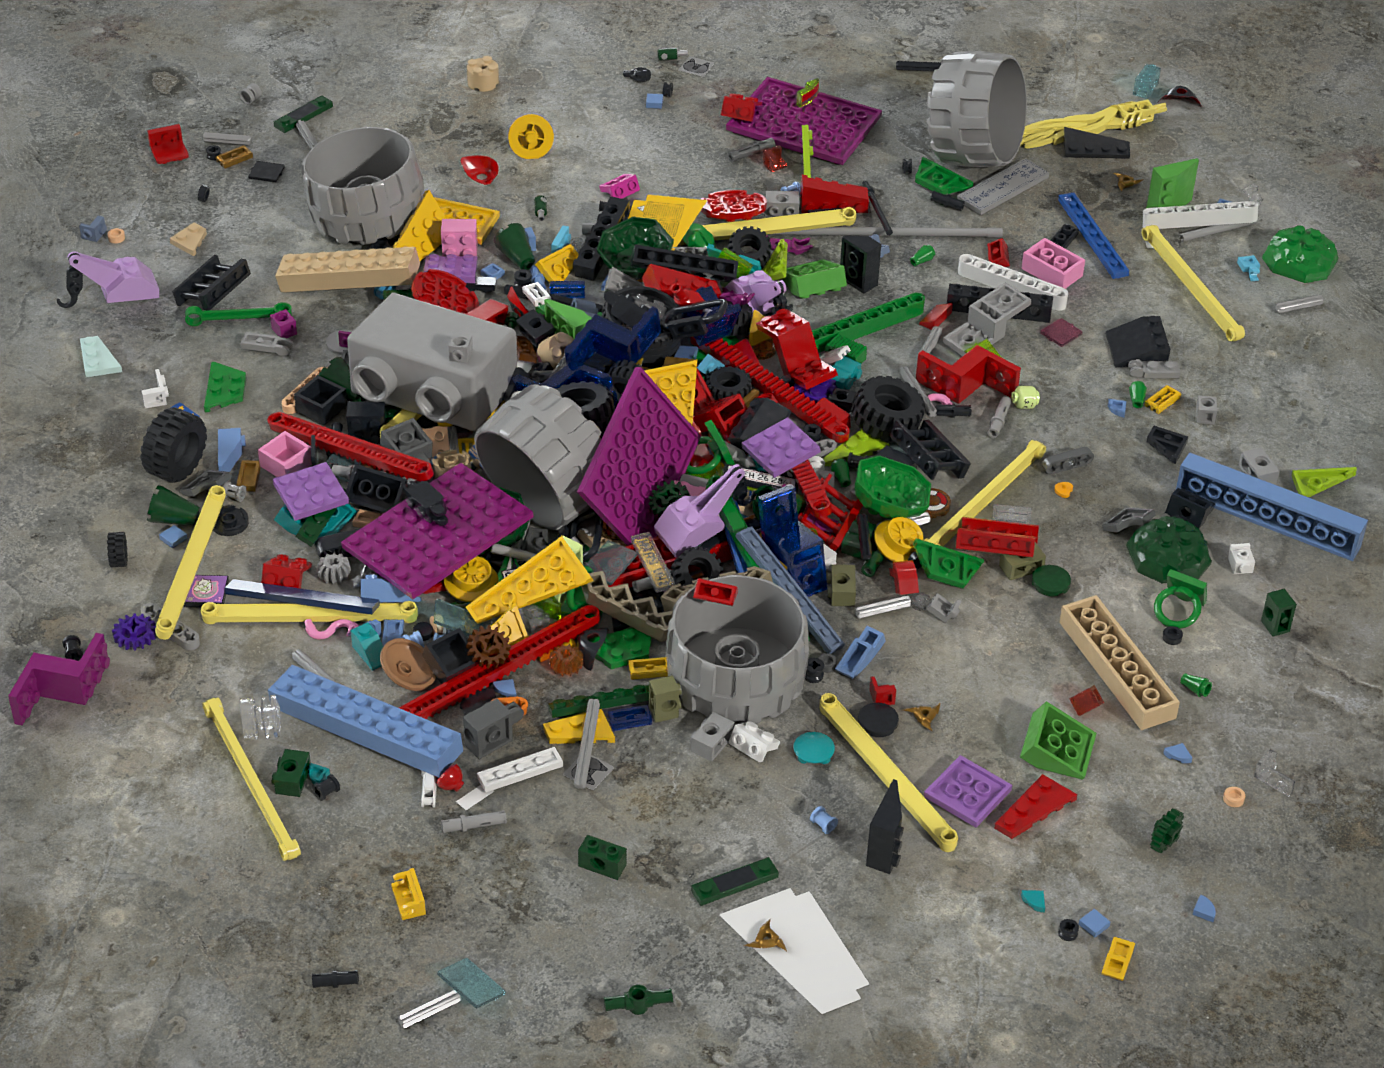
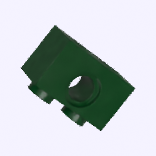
M1285 588L1267 593L1261 622L1272 637L1288 633L1291 629L1297 604Z
M291 749L284 750L283 756L278 759L277 772H274L272 775L271 783L275 787V794L294 797L301 796L309 774L310 752Z
M590 835L585 837L578 849V867L615 880L619 879L627 865V848Z

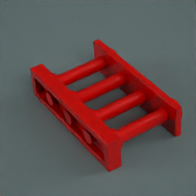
M829 473L825 479L823 477L819 479L823 489L847 506L846 509H848V511L843 512L830 502L832 513L840 518L841 523L837 524L828 517L817 518L832 529L834 535H828L807 520L809 514L814 516L809 505L794 520L796 525L793 530L796 532L803 525L825 541V544L830 549L836 551L863 505L858 498L850 500L829 485L828 482L832 477V474Z
M963 517L962 528L957 530L956 549L1033 557L1035 542L1036 544L1038 543L1039 525Z

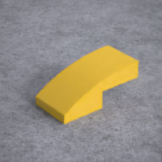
M1113 937L1101 974L1123 981L1135 948V943Z

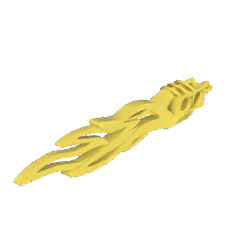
M1148 99L1138 102L1130 101L1112 105L1094 114L1074 115L1032 123L1025 126L1020 146L1024 145V148H1035L1053 143V145L1064 142V127L1099 134L1106 129L1121 128V130H1125L1127 127L1133 128L1134 125L1138 127L1143 123L1152 122L1154 114L1167 111L1166 103L1152 105Z

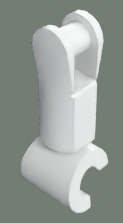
M421 770L423 777L421 805L422 807L430 805L435 808L437 777Z

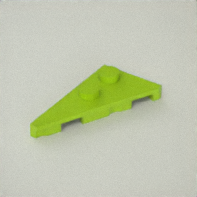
M802 125L804 175H808L811 178L810 156H813V146H810V140H813L812 130H809V125Z
M784 239L779 241L762 270L773 281L786 277L788 243Z
M860 429L848 441L842 443L823 459L825 466H831L832 462L837 459L848 461L850 452L859 456H871L874 451L881 450L886 445L889 446V444L880 441L881 439L871 437L869 433L866 434Z
M1357 468L1293 470L1291 476L1298 494L1311 497L1356 476Z

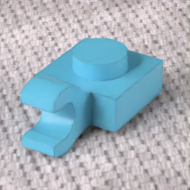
M1255 256L1238 257L1237 264L1241 270L1249 272L1251 281H1259L1257 274L1260 273V263Z

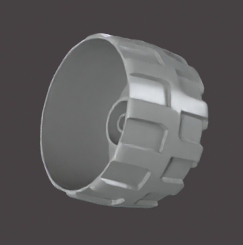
M985 51L953 52L952 55H945L941 59L939 69H935L933 72L932 91L928 92L927 106L930 108V117L927 118V130L932 137L931 147L934 154L939 157L941 162L948 165L989 167L1009 164L1020 148L1027 112L1025 79L1017 59L1012 55Z
M362 127L336 133L313 146L303 159L301 166L305 198L312 220L316 223L318 231L324 237L326 235L334 237L338 243L347 244L349 241H359L364 245L375 243L379 238L386 237L391 239L398 236L410 216L417 209V204L424 197L423 176L413 144L407 137H404L395 130Z
M530 385L505 402L477 430L474 438L477 457L493 485L520 493L524 506L533 511L534 517L531 519L533 523L550 530H558L590 508L587 502L577 493V490L601 441L600 436L602 432L593 421L587 420L581 414V407L569 398H562L558 390L545 385Z
M727 575L709 580L738 587V594L733 606L694 599L695 587L690 589L677 600L673 607V615L669 621L666 641L668 676L673 675L676 683H679L681 686L682 694L680 697L682 698V705L690 712L696 710L706 715L707 718L714 712L733 722H738V724L747 721L758 724L761 722V718L767 716L774 718L784 713L790 707L791 700H795L800 695L804 686L808 665V622L806 616L802 613L798 600L791 593L771 581L742 575Z

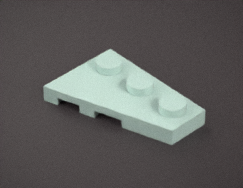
M98 336L80 338L86 377L122 372L121 365Z

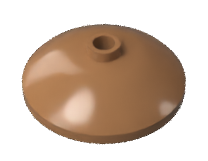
M397 638L390 640L382 648L380 653L382 668L386 675L398 686L408 690L420 691L431 686L436 678L422 656L424 648L418 643L408 639Z

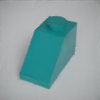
M368 622L352 629L351 640L354 650L372 671L382 667L380 653L384 646L378 633Z

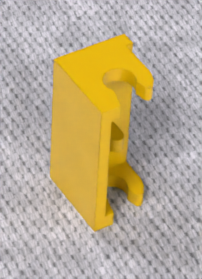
M414 868L395 874L393 876L394 880L403 879L391 884L402 920L426 915L425 900Z

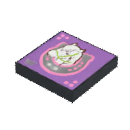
M196 575L184 607L201 608L207 602L224 604L226 598L225 587L229 583V576Z

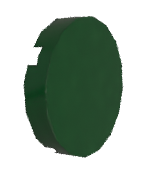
M1043 565L1033 572L1032 585L1043 595L1055 597L1061 593L1065 594L1070 588L1071 577L1062 567Z

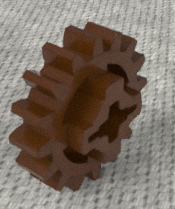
M490 625L487 626V629L480 626L478 631L474 629L472 635L468 637L466 649L470 650L467 655L474 656L472 662L478 660L480 667L486 664L487 669H489L490 665L493 664L497 668L499 663L504 664L505 659L510 654L511 645L508 644L510 639L509 637L504 638L505 632L499 633L498 627L492 630Z

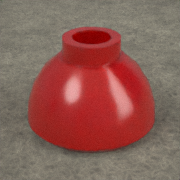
M458 764L451 765L436 782L439 788L457 792L465 784L462 781L463 774Z

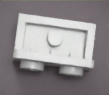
M747 721L735 725L729 739V744L754 760L763 762L768 751L778 749L780 741L775 739L773 734L759 729L757 724Z

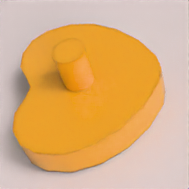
M1060 482L1055 485L1054 491L1058 496L1068 498L1070 492L1073 491V485L1069 482Z

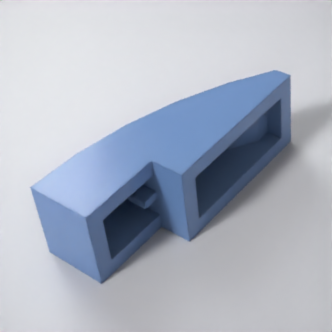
M866 626L860 637L854 639L835 670L852 679L855 678L872 661L885 643L884 633Z

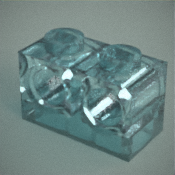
M1146 64L1135 78L1133 95L1148 99L1159 84L1161 68L1153 64Z

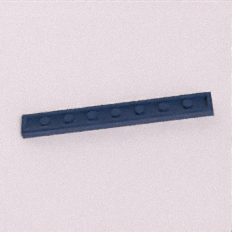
M235 579L225 587V594L371 615L380 606L379 599Z

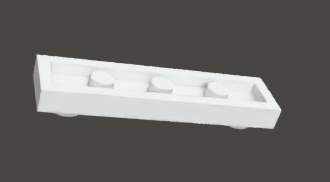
M552 747L478 772L477 778L486 793L563 767V760L556 748Z

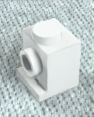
M1250 543L1231 544L1228 560L1233 573H1253L1255 560L1250 549Z

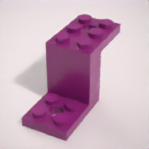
M95 633L80 661L35 652L32 654L8 695L16 725L23 726L40 697L86 705L88 699L93 696L97 683H100L104 670L110 664L104 634Z

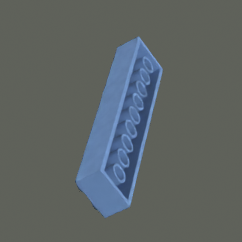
M1192 453L1187 455L1180 466L1176 489L1183 488L1216 503L1215 509L1351 561L1354 560L1361 548L1368 522L1367 519Z
M291 665L268 689L271 708L439 778L463 752L461 733L295 665Z

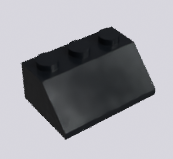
M869 236L842 237L840 265L844 266L846 283L863 294L878 286L881 244Z
M754 398L746 412L741 415L737 425L731 430V434L727 439L732 445L748 454L742 448V442L784 420L792 412L769 398Z
M355 464L345 493L349 498V504L384 514L407 498L403 490V485L407 484V479Z

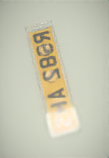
M650 532L631 536V542L656 593L666 591L675 585Z

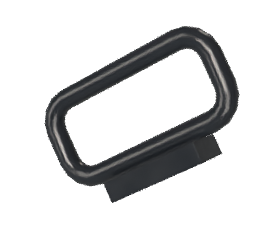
M716 299L675 307L664 315L661 321V329L670 331L674 340L704 335L708 331L706 324L721 319L728 308V303L724 299ZM720 306L717 313L711 316L702 317L700 315L670 321L677 314Z
M593 509L576 517L571 524L570 530L565 525L559 529L558 538L561 536L569 539L574 536L577 538L579 525L583 521L596 516L593 544L587 552L583 553V562L592 558L598 552L601 543L603 520Z

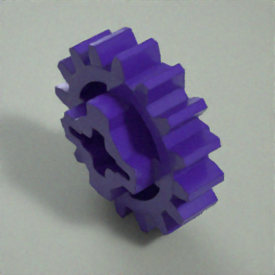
M133 613L132 617L125 615L126 619L119 618V624H114V629H112L114 642L118 643L120 648L125 646V650H128L130 647H133L134 651H136L137 647L144 649L145 644L151 645V640L156 639L155 621H151L150 616L144 618V614L136 616V613Z

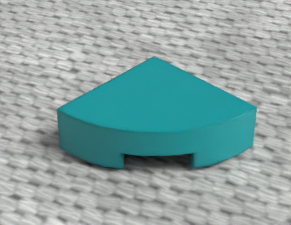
M310 763L309 778L311 782L319 784L326 780L327 776L330 775V769Z
M1022 890L1021 897L1023 902L1033 907L1035 911L1045 913L1044 891Z

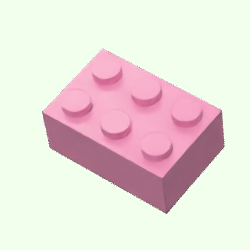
M1043 238L1023 253L1021 269L1045 282L1066 289L1083 276L1085 259Z

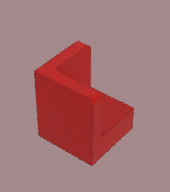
M875 676L870 677L869 691L873 702L895 705V685L878 686Z

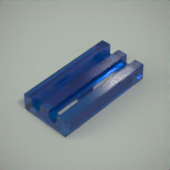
M550 281V294L568 298H585V281Z
M648 705L608 711V719H610L612 731L652 724Z

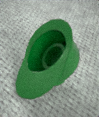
M692 223L683 237L688 247H707L708 244H712L716 248L713 235L698 223Z

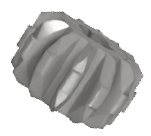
M334 552L333 555L326 554V557L320 558L317 571L320 580H324L325 583L332 582L334 585L335 582L342 583V580L348 579L351 566L347 557H344L342 553L336 555Z

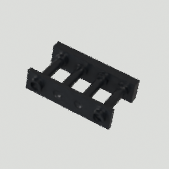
M213 255L172 291L177 306H181L188 299H193L201 302L203 310H211L251 274L247 260L241 258L233 266L220 264L218 255ZM220 271L225 272V273L222 274V275H218V273H219ZM210 280L214 281L212 284H206ZM198 290H204L201 294L196 293Z
M923 420L919 429L910 430L900 421H896L889 435L931 480L935 479L938 470H951L958 479H962L971 465L967 458L930 420Z

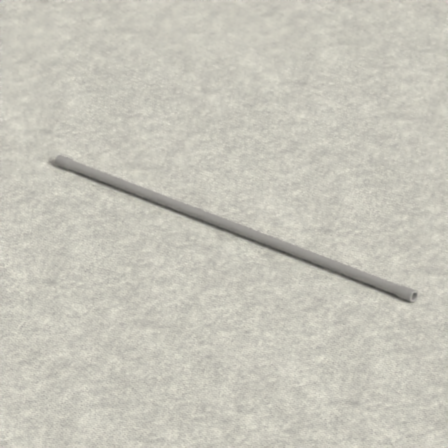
M582 223V233L590 234L592 226L596 223ZM826 227L767 234L864 236L878 234L879 236H888L883 227ZM891 227L893 234L890 235L1002 238L1003 228Z

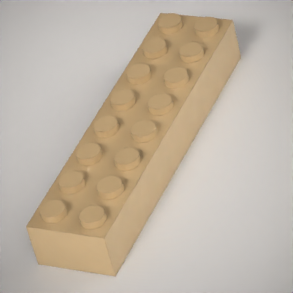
M416 247L283 255L275 277L281 292L412 285L417 275L420 261Z
M1097 595L1062 606L1059 623L1140 730L1177 718L1179 700Z

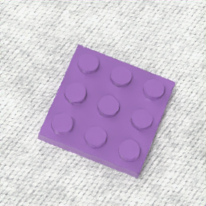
M431 254L426 256L423 272H428L429 269L441 270L453 274L465 283H475L478 257L471 254L456 256L454 254L439 256Z
M788 417L742 442V448L773 478L821 452L820 446Z
M327 462L273 479V485L295 521L349 504L348 496Z
M960 755L924 791V798L977 828L1012 791V785Z

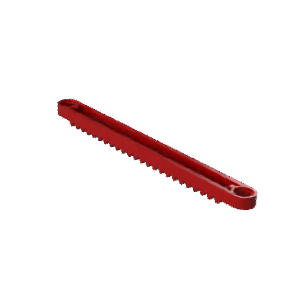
M708 331L704 335H698L703 338L690 337V342L694 346L721 361L725 367L732 366L733 368L737 367L740 370L746 371L750 375L751 385L763 393L773 394L780 405L788 408L793 414L808 424L818 425L821 428V433L837 443H844L849 440V427L839 421L835 414L832 416L831 412H826L824 407L821 409L820 404L816 405L814 400L810 401L809 397L805 398L804 393L800 394L799 390L795 391L793 386H789V383L785 384L783 379L779 380L778 376L774 377L773 372L769 373L768 369L764 370L762 365L759 366L758 362L754 363L752 358L748 359V356H744L742 351L738 352L737 348L733 349V346L728 345L727 341L723 342L722 338L718 339L717 335H712ZM837 432H843V433H845V434H844V435H838V434H836V433H837Z
M763 393L757 397L769 398L778 403L771 393ZM807 459L791 468L790 470L813 515L817 518L829 516L832 513L830 500L810 461Z
M282 412L273 413L267 418L270 429L279 433L286 431L310 446L311 435H315L316 448L319 447L321 450L324 448L326 452H335L336 455L340 454L341 457L351 458L352 461L356 459L358 463L361 461L362 464L372 465L373 468L383 469L384 472L394 473L395 476L399 474L401 478L405 477L407 480L411 478L417 481H426L434 475L429 462Z
M593 605L584 606L512 645L508 658L505 659L504 664L499 663L497 668L493 664L490 665L489 669H487L486 664H483L481 667L478 664L399 708L424 719H428L429 716L433 718L435 713L440 714L442 709L447 710L449 705L454 706L457 701L460 703L464 697L468 698L469 694L474 695L476 690L482 691L484 686L489 687V684L495 682L498 678L502 680L504 675L509 676L510 672H516L518 667L522 669L524 664L529 665L530 661H536L538 656L542 658L544 653L549 654L550 650H556L558 645L561 647L564 642L569 643L571 638L576 639L578 634L580 635L599 622V609ZM588 613H592L595 615L592 618L585 617V615Z

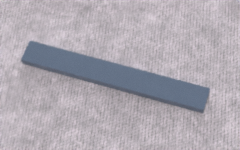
M751 526L737 532L735 537L760 568L771 572L773 583L791 593L798 600L802 613L807 618L808 630L826 653L832 654L842 649L845 643L754 528Z

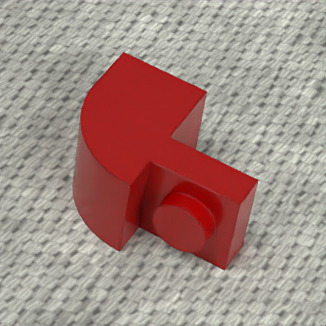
M912 560L893 562V568H889L890 576L894 577L895 593L899 595L919 593L918 577L914 562Z

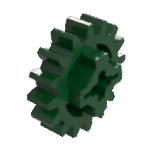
M672 480L670 484H667L665 481L664 486L657 485L658 490L651 491L653 496H649V506L653 514L658 515L660 518L670 504L683 496L691 495L685 485L682 486L681 482L675 484L674 480Z
M1172 808L1171 811H1168L1166 815L1164 814L1161 819L1156 821L1151 834L1150 848L1158 853H1163V851L1167 850L1168 846L1171 847L1175 841L1177 842L1183 828L1182 820L1184 819V813Z

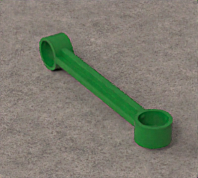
M285 302L277 303L271 308L202 311L197 306H191L185 311V322L190 326H199L203 321L269 318L270 315L285 309L292 316V307ZM197 314L199 315V317L190 318L189 315Z

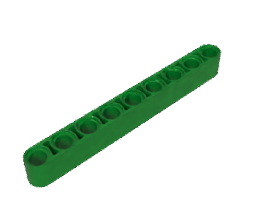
M915 292L812 330L818 353L825 351L826 345L837 334L855 340L922 315L924 312L925 296L922 293Z

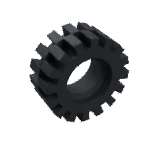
M125 532L108 533L107 554L110 568L127 567L128 548Z

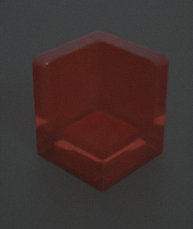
M780 145L763 150V165L770 172L787 167V163L781 158L782 147Z
M1095 685L1069 698L1079 716L1104 703Z

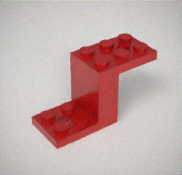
M781 309L776 314L763 317L761 321L756 323L758 330L773 339L783 375H790L794 379V383L808 390L838 376L835 368L820 360L809 321L788 309Z
M979 345L972 348L953 365L922 350L918 353L916 380L927 388L939 394H944L951 401L960 404L983 384L1011 397L1012 392H1015V389L1019 386L1021 367Z
M697 369L693 411L694 422L696 426H699L702 433L708 431L705 422L712 420L715 427L720 429L726 442L730 443L727 438L731 434V430L737 425L741 415L748 408L740 393L714 400Z

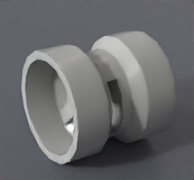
M251 83L239 93L240 99L247 105L262 95L260 87L255 83Z

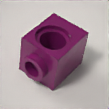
M286 309L270 315L271 327L277 336L289 338L297 335L296 320Z

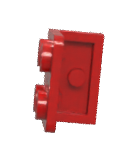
M730 93V96H724L721 115L753 122L755 107L762 106V102L758 101L759 98H743L744 95Z
M179 124L147 130L149 147L157 164L180 161L189 157L183 143Z
M278 554L277 557L263 563L261 583L301 589L303 572L311 568L312 563L307 562L305 558L290 559L288 555Z

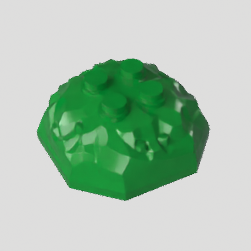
M1297 225L1292 228L1279 230L1271 239L1262 259L1272 273L1303 283H1309L1328 278L1338 262V252L1335 248V243L1328 239L1325 234H1322L1320 230L1313 228L1305 230L1304 226Z
M880 455L859 461L855 493L869 513L873 515L879 513L880 516L889 520L896 517L911 519L912 517L920 516L928 509L931 483L915 467Z

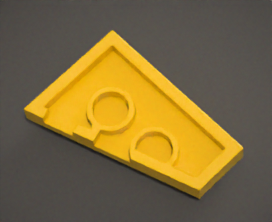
M569 244L539 260L535 266L553 289L557 291L573 269V261L578 258L579 254Z
M513 605L491 625L492 630L498 627L499 633L505 632L503 637H509L508 644L511 646L528 637L517 605Z
M599 709L593 743H596V740H608V743H615V736L602 709ZM586 713L544 723L543 730L549 743L570 744L581 741Z

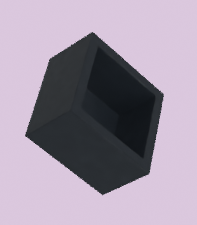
M319 375L294 394L296 411L323 425L347 406L346 388Z
M348 402L346 414L348 435L373 444H380V428L387 424L385 402Z
M460 628L426 644L422 653L423 658L440 684L479 664L478 660L472 662L474 656L467 655L470 650L466 649L468 639Z

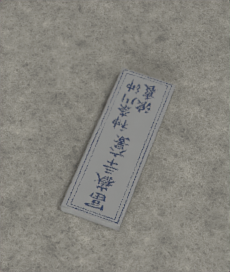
M1025 158L957 195V199L965 201L963 205L982 215L1049 178V172Z

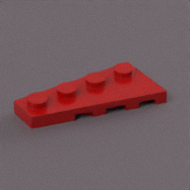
M1042 774L995 823L994 829L1013 839L1031 828L1035 822L1046 819L1048 814L1061 810L1068 802L1076 801L1078 794Z

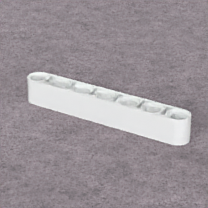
M1254 201L1156 207L1143 210V228L1149 225H1157L1159 229L1239 224L1252 223L1258 220V203Z
M963 254L959 257L958 274L965 278L993 288H997L1006 282L1019 292L1053 296L1052 309L1058 311L1066 309L1068 291L1065 288L970 254Z

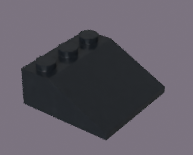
M1143 316L1107 330L1105 333L1115 368L1128 367V363L1136 359L1141 361H1169L1171 349L1160 316Z
M895 779L892 780L870 823L866 858L867 867L887 874L891 873L893 867L897 868L901 855L898 853L902 847L900 839L904 831V827L901 826L902 812L898 782Z

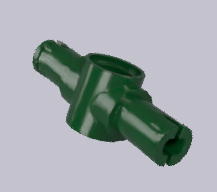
M634 985L628 992H624L623 995L603 997L605 1012L625 1009L635 1015L644 1014L653 1005L673 1003L672 989L651 991V989H647L643 985Z

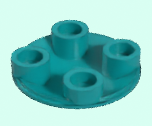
M807 732L796 738L793 749L800 763L827 764L834 754L835 745L832 739L823 733Z

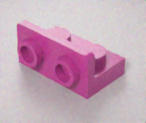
M622 174L599 185L601 192L611 194L612 197L621 199L640 190L636 174Z

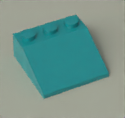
M349 504L337 507L318 538L338 533L358 511ZM284 505L274 518V521L287 532L296 535L308 517L295 521L286 505Z

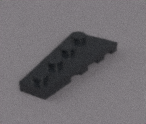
M1064 127L1065 157L1130 158L1129 141Z

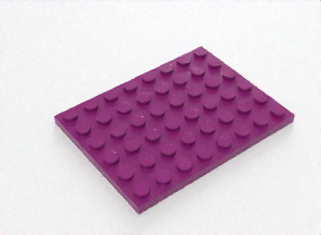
M766 77L750 96L759 98L758 101L762 102V106L755 107L753 122L731 118L726 124V130L761 141L772 137L776 146L803 153L802 125H809V130H812L813 140H810V146H813V156L834 162L835 164L844 165L881 118L882 110L822 92H818L815 98L802 106V96L812 89Z
M641 367L634 368L577 490V493L627 546L634 544V542L657 537L654 525L659 520V517L653 514L649 506V496H653L651 491H657V485L662 487L665 481L667 484H670L672 480L680 481L701 438L700 434Z
M459 463L429 483L444 497L447 509L445 516L448 518L446 525L439 526L434 521L429 523L424 518H420L417 511L411 509L405 499L343 540L341 545L343 549L408 597L415 599L534 517L533 511L464 464Z

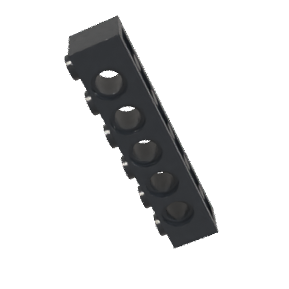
M610 196L608 202H605L602 213H599L596 224L592 226L590 235L585 239V245L579 250L578 258L573 261L572 268L575 271V277L591 281L596 279L604 263L597 252L604 230L627 220L630 214L629 200Z
M635 244L632 250L630 267L647 269L650 264L711 280L730 283L736 279L738 261Z
M949 283L947 303L953 304L952 311L969 313V306L995 288ZM1021 292L1031 299V305L1013 316L1012 319L1050 323L1053 296Z

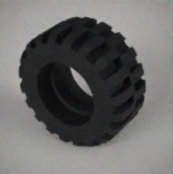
M877 376L876 378H869L861 384L852 406V415L857 426L862 428L864 433H869L871 437L881 439L880 441L895 443L889 435L896 421H900L908 430L918 429L925 413V402L922 395L918 394V390L915 387H911L908 382H903L899 378L894 379L892 376Z
M581 381L580 383L573 382L569 385H562L558 389L555 388L560 392L562 398H569L581 407V414L587 420H591L602 432V436L615 411L613 395L610 390L600 383H586V381Z
M173 407L160 412L157 415L158 417L151 421L152 424L146 430L147 433L143 437V445L140 449L142 452L140 459L146 472L170 483L181 482L193 473L194 468L199 464V460L202 459V453L206 447L205 441L207 440V429L200 417Z

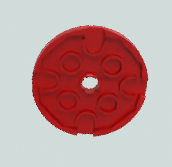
M746 190L718 191L708 194V198H701V200H707L701 209V212L707 218L725 219L727 222H734L736 219L751 220L752 217L765 212L767 208V200L763 195L756 192L747 194Z
M429 269L428 272L421 271L412 282L411 289L416 300L467 314L479 306L478 298L474 291L470 292L465 287L466 283L448 272L436 269Z

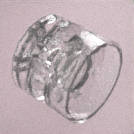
M276 694L270 695L271 704L267 705L265 696L261 697V705L258 706L254 697L240 698L244 741L258 740L259 730L264 731L266 739L270 738L269 729H273L275 738L280 737L282 720Z

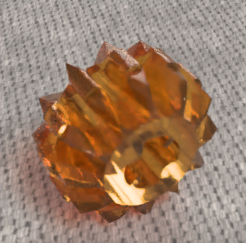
M561 644L560 648L554 647V650L550 652L549 663L555 674L561 673L562 677L568 674L571 677L572 673L578 674L579 669H582L583 654L577 646L571 647L570 644L568 646Z

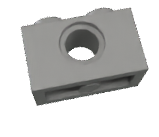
M766 191L767 208L765 216L799 214V191Z
M1262 447L1242 452L1239 467L1245 474L1276 485L1279 469L1274 465Z
M713 712L709 718L704 719L701 727L692 733L690 737L691 752L712 762L728 744L735 722Z

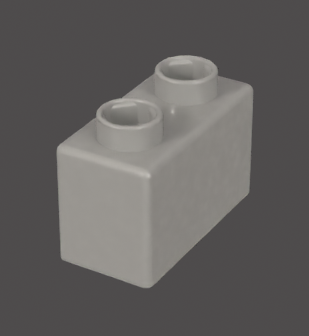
M391 293L347 338L351 390L354 394L361 395L372 402H385L386 404L424 415L434 422H446L471 431L477 430L501 404L513 372L517 367V341L514 329L396 293ZM454 333L472 335L473 351L468 363L449 361V344Z

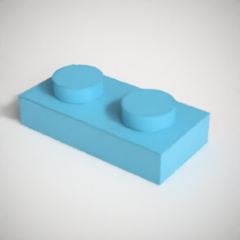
M563 225L551 244V254L570 243L571 234H569V226Z
M707 354L697 368L709 376L711 371L714 372V369H720V367L725 365Z

